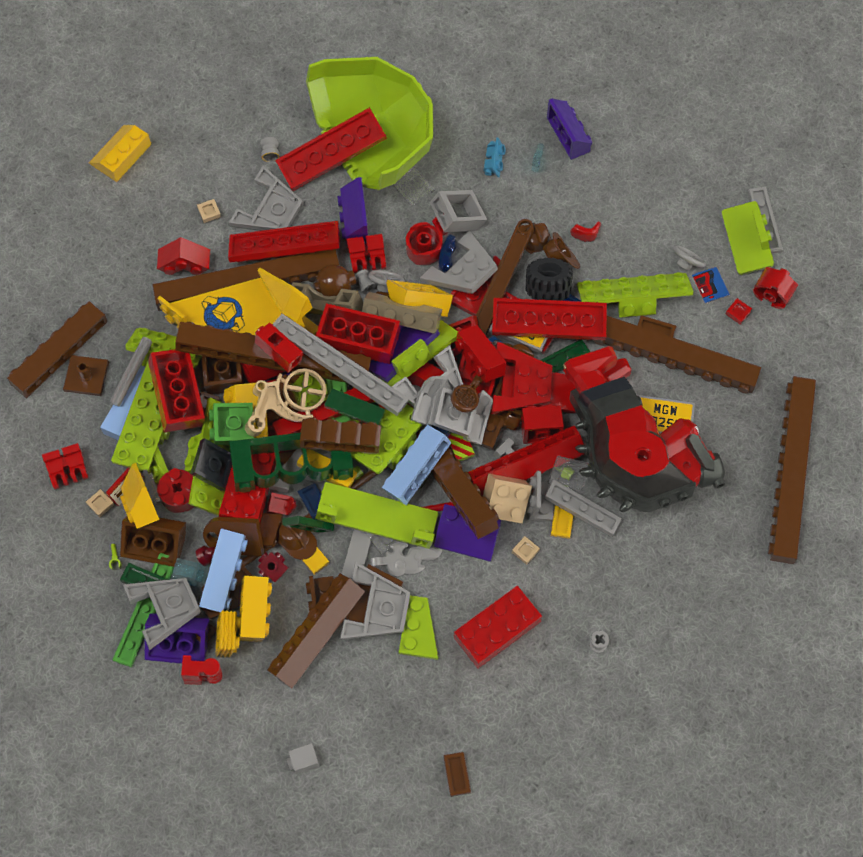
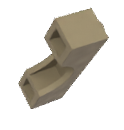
M292 283L293 287L309 298L312 309L308 313L322 315L326 303L362 312L364 302L358 291L341 289L337 296H324L314 290L309 284Z
M369 292L364 298L362 312L399 320L401 326L436 333L439 328L442 309L427 305H402L390 300L388 296Z

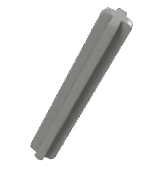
M143 337L110 399L113 405H121L152 344L149 338Z

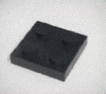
M204 438L200 440L190 474L223 491L226 489L232 468L231 453Z

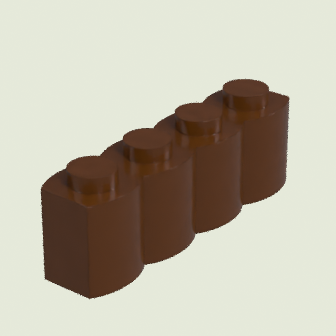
M310 417L302 420L300 447L378 454L381 426L374 422L359 424L355 421H347L341 423L335 419L320 421Z

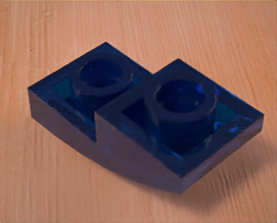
M451 234L446 238L439 256V270L443 273L452 267V254L457 247L455 245L456 237Z

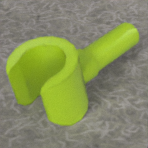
M111 544L112 559L109 562V567L113 570L112 564L118 562L119 569H121L122 563L117 556L116 544Z

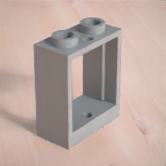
M473 190L438 191L430 201L444 232L476 231L487 221ZM463 203L469 217H457L451 204Z

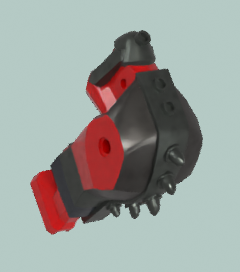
M607 346L569 359L564 363L566 369H563L567 379L576 388L570 392L569 398L580 419L575 427L586 430L588 434V441L575 447L579 453H585L589 457L588 467L580 469L579 473L582 476L592 477V479L596 480L601 488L597 492L598 498L610 496L621 504L620 512H626L631 508L642 512H651L691 498L697 486L700 488L714 486L715 489H719L725 485V468L720 455L707 450L699 436L697 425L691 420L679 418L659 434L655 419L642 407L643 404L640 396L636 395L633 387L626 379L631 375V367L627 359L621 358L617 360L613 347Z

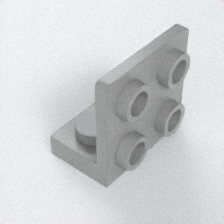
M536 471L529 482L532 488L526 508V513H529L528 520L552 521L553 503L544 499L551 483L541 482V471Z

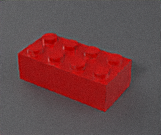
M326 303L316 337L337 351L343 350L351 354H363L371 357V360L390 364L400 334V321Z
M175 349L150 353L148 364L164 433L202 427L205 416L190 353L175 351Z
M273 452L251 455L253 469L257 474L266 476L274 472L276 463ZM231 468L219 510V517L259 519L260 524L269 488H261L255 485V490L245 493L236 492L233 468Z
M517 585L454 631V639L477 669H479L541 623L542 615Z

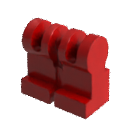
M382 234L366 236V244H364L363 236L347 239V248L354 274L358 273V265H362L363 270H367L368 262L365 260L367 256L370 257L369 264L372 266V271L376 270V262L381 264V270L386 269Z
M78 443L61 448L63 456L59 449L42 454L54 490L60 488L58 484L60 478H62L65 486L69 485V477L65 473L66 468H69V475L74 483L78 482L77 473L81 472L83 480L89 479L82 450Z
M183 655L181 676L184 684L202 685V681L216 684L221 681L222 671L216 659L208 658L205 661H193L190 655Z

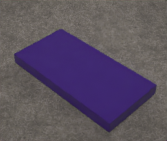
M404 326L400 330L392 360L420 339L425 341L428 346L440 334L438 329L436 333H431ZM370 360L369 372L377 378L388 382L397 374L392 362L387 364Z

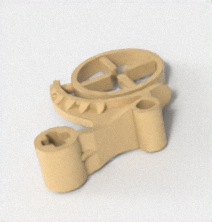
M298 369L292 372L287 379L282 378V374L279 373L275 382L266 383L263 380L258 381L253 388V394L258 397V402L252 416L245 425L246 433L252 437L261 434L265 428L267 410H273L279 416L294 422H302L303 419L313 417L310 411L319 407L326 396V385L322 377L313 370ZM304 373L303 388H306L308 385L309 375L318 380L322 390L311 388L307 390L308 394L321 396L320 401L316 405L305 407L306 392H303L301 395L300 406L296 405L289 398L287 390L301 392L302 387L287 385L293 376ZM280 382L284 384V385H283V396H284V398H285V400H286L285 402L282 401L281 396H280V392H279V383H280ZM289 405L297 411L305 412L306 415L295 413L287 406ZM253 423H256L257 429H254Z

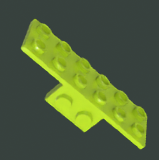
M681 272L666 275H641L632 278L621 277L619 279L577 282L581 302H618L619 318L656 314L657 298L693 295V289L687 273Z
M440 319L438 328L440 334L428 346L425 341L420 339L391 361L397 374L385 383L392 387L404 377H409L413 372L457 339L458 331Z
M148 361L111 459L112 463L131 468L132 464L136 463L138 469L144 472H149L158 444L163 445L164 439L167 440L170 432L164 433Z
M213 398L207 400L202 432L191 437L188 442V454L184 464L185 471L191 473L200 440L205 438L214 443V440H210L209 430L213 428V421H209V410H213V403L222 402ZM218 445L230 452L229 445ZM193 476L189 505L219 516L225 490L220 491Z

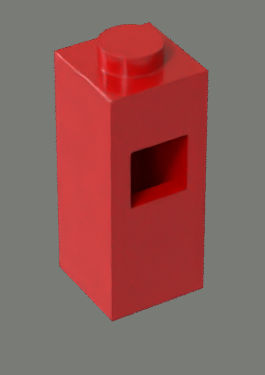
M270 322L257 329L255 344L288 373L302 361L303 351Z

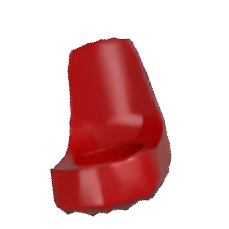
M598 221L590 229L576 224L570 230L571 235L583 242H591L596 239L601 223Z

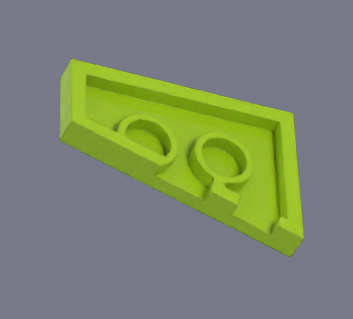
M410 595L404 631L401 635L399 654L438 660L428 598Z

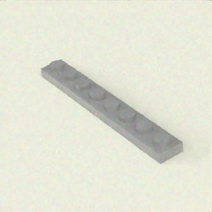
M281 314L272 324L301 349L304 354L396 416L408 403L409 399L284 314Z

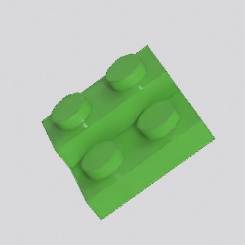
M213 403V410H209V421H213V428L209 430L210 440H214L216 445H230L229 441L254 438L245 431V425L253 413V403Z

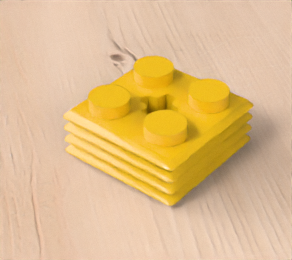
M222 610L220 612L216 629V657L228 656L230 658L239 649L240 637L236 636V633L240 629L241 618L237 616L236 611L224 612Z

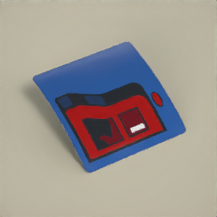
M717 267L692 275L705 303L730 295Z

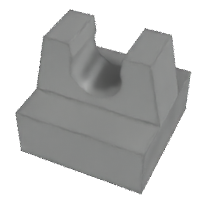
M508 438L493 453V456L498 459L501 456L514 452L511 448L514 442Z

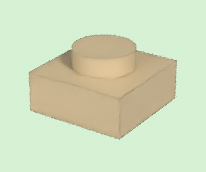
M214 199L197 205L204 223L221 217Z
M101 489L86 501V504L99 518L114 506L111 499Z
M524 536L512 550V553L527 565L539 552L540 548Z

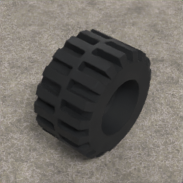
M546 257L532 261L526 269L525 290L528 296H532L531 298L535 300H565L572 292V267L567 262L556 258Z

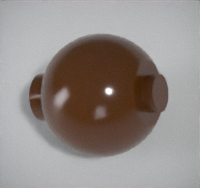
M328 265L318 272L315 283H313L314 290L324 296H337L341 289L351 290V286L356 285V277L352 270L347 271L340 265Z

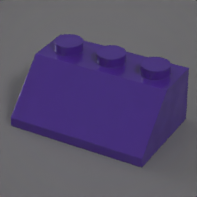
M549 99L547 120L569 158L572 160L589 153L592 140L584 132L582 122L577 120L573 107H570L567 101Z
M358 177L340 188L341 196H337L338 207L342 206L343 210L339 212L340 223L344 222L345 228H341L342 239H346V244L348 238L362 236L364 243H366V236H368L362 178Z
M444 504L434 547L491 562L501 527V520H497L499 529L477 539L454 506Z
M149 614L145 623V629L161 624L157 614ZM193 617L151 650H149L145 640V660L182 664L183 655H190L193 661H205L208 646L209 619ZM196 634L201 637V642L196 640Z

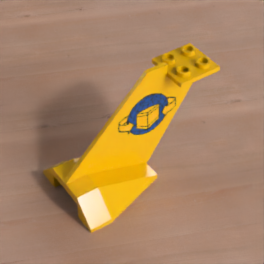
M262 268L258 269L261 278L169 303L161 296L158 297L161 304L159 307L166 314V320L170 324L175 323L178 329L180 322H193L196 325H210L217 329H230L239 333L247 332L256 336L255 333L259 327L265 326L269 322L273 324L281 314H284L315 336L319 327L305 316L312 309L309 298L297 288Z

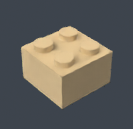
M488 474L483 496L487 498L490 505L489 508L497 512L500 520L523 523L532 486L525 480Z

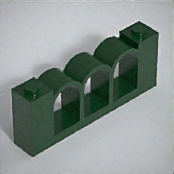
M301 432L229 441L235 491L243 493L255 490V485L261 488L272 487L278 483L279 479L287 484L301 483L306 476L315 481L327 480L332 475L333 479L346 480L353 477L351 452L341 450L329 451L330 464L325 468L319 469L309 464L306 448L300 447ZM301 449L303 458L302 468L296 472L284 470L280 463L279 451ZM274 452L275 471L266 476L257 474L253 469L251 455Z

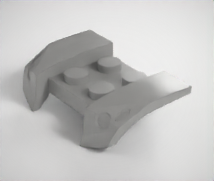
M432 376L424 381L417 395L411 420L425 426L434 425L463 436L464 440L481 446L493 399L482 390L478 394L479 404L477 408L469 413L461 412L451 402L450 395L452 390L444 388L448 379L447 376Z

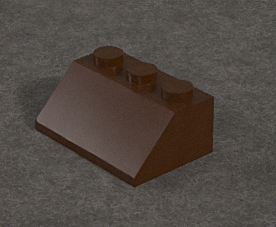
M126 516L122 520L120 557L177 567L185 542L186 522L159 517V520L137 529L135 523L130 524ZM160 553L169 556L168 558L161 557V559H158Z

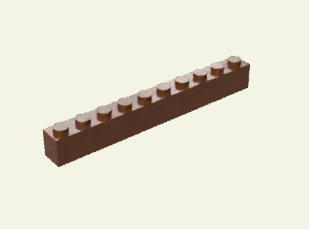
M336 249L323 250L152 284L158 311H162L159 307L161 306L158 300L159 296L169 303L261 278L258 273L259 268L292 285L293 282H315L318 272L323 267L332 264L339 265Z
M607 316L606 340H594L598 345L606 344L613 347L616 351L624 350L634 357L642 356L652 363L660 362L670 369L677 368L683 370L687 375L695 374L701 376L705 381L713 380L719 382L723 387L731 386L745 394L753 393L761 370L760 366Z
M180 322L175 351L286 371L255 344L256 336L251 333H239L230 329H217L210 325L201 326L193 322ZM339 350L340 353L369 372L371 357ZM304 353L302 361L290 371L310 369L324 379L347 383Z
M793 376L791 382H787L786 394H789V397L784 403V411H787V415L783 417L782 428L785 429V433L780 438V446H783V450L779 452L778 463L781 464V468L777 470L776 481L779 482V486L774 491V499L777 500V504L772 509V517L775 518V522L770 527V536H773L772 543L769 542L767 552L771 554L770 561L794 564L797 560L816 386L815 379Z

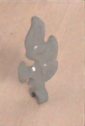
M397 542L390 545L393 552L387 551L386 557L371 558V566L380 567L387 565L389 573L393 576L416 574L425 569V566L421 565V561H430L438 558L442 553V549H434L432 547L427 549L420 546L411 547L407 555H403L402 550L408 547V544Z

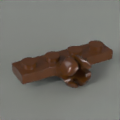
M502 377L499 380L494 395L501 396ZM522 409L503 411L498 414H491L490 410L481 446L492 450L501 428L516 430L522 417Z

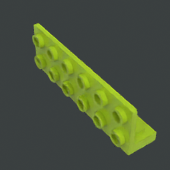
M325 482L315 519L430 549L434 539L433 533L438 512L411 504L404 505L400 501Z

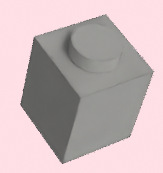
M312 744L288 751L290 757L286 758L290 770L294 769L295 774L319 767Z

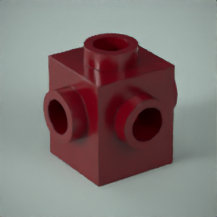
M277 551L276 553L270 552L269 554L265 552L258 560L260 564L257 567L260 569L259 573L263 577H269L272 581L276 582L288 570L289 566L284 563L286 559ZM270 562H273L275 564L274 569H271L269 567Z

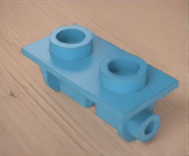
M498 137L496 142L490 141L487 145L486 158H491L485 159L483 171L487 176L495 173L497 177H500V171L503 170L502 158L506 150Z

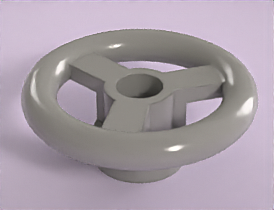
M679 245L674 246V252L680 256L677 264L682 268L690 271L693 265L700 268L706 266L705 261L694 252Z
M373 270L368 274L369 279L377 283V289L382 292H388L387 280L405 282L401 275L387 270Z

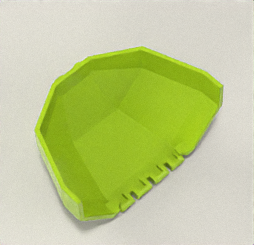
M379 57L324 59L309 65L306 84L316 123L319 128L324 129L321 131V134L370 107L387 136L386 140L342 164L352 181L361 177L364 188L383 189L395 184L429 152L433 140V103L414 76Z

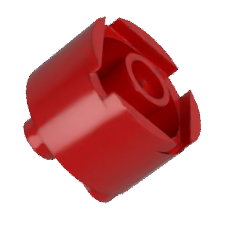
M427 222L413 225L406 235V253L409 259L416 265H430L439 260L443 246V236L440 229Z
M766 267L755 284L753 293L761 301L763 299L770 301L772 307L783 309L790 301L798 284L789 276L790 273L786 269L780 268L778 270Z
M173 468L165 473L158 483L157 491L161 502L167 510L173 513L187 512L194 507L189 505L193 476L189 472Z

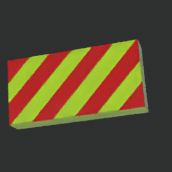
M452 432L448 439L451 441L450 447L455 460L463 461L474 457L475 453L471 443L464 440L463 436Z

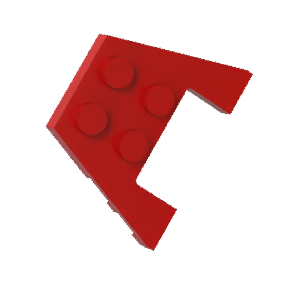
M497 342L496 350L504 360L514 363L512 397L493 395L491 414H498L508 410L513 411L514 409L526 408L527 406L549 404L551 400L552 365L501 342Z

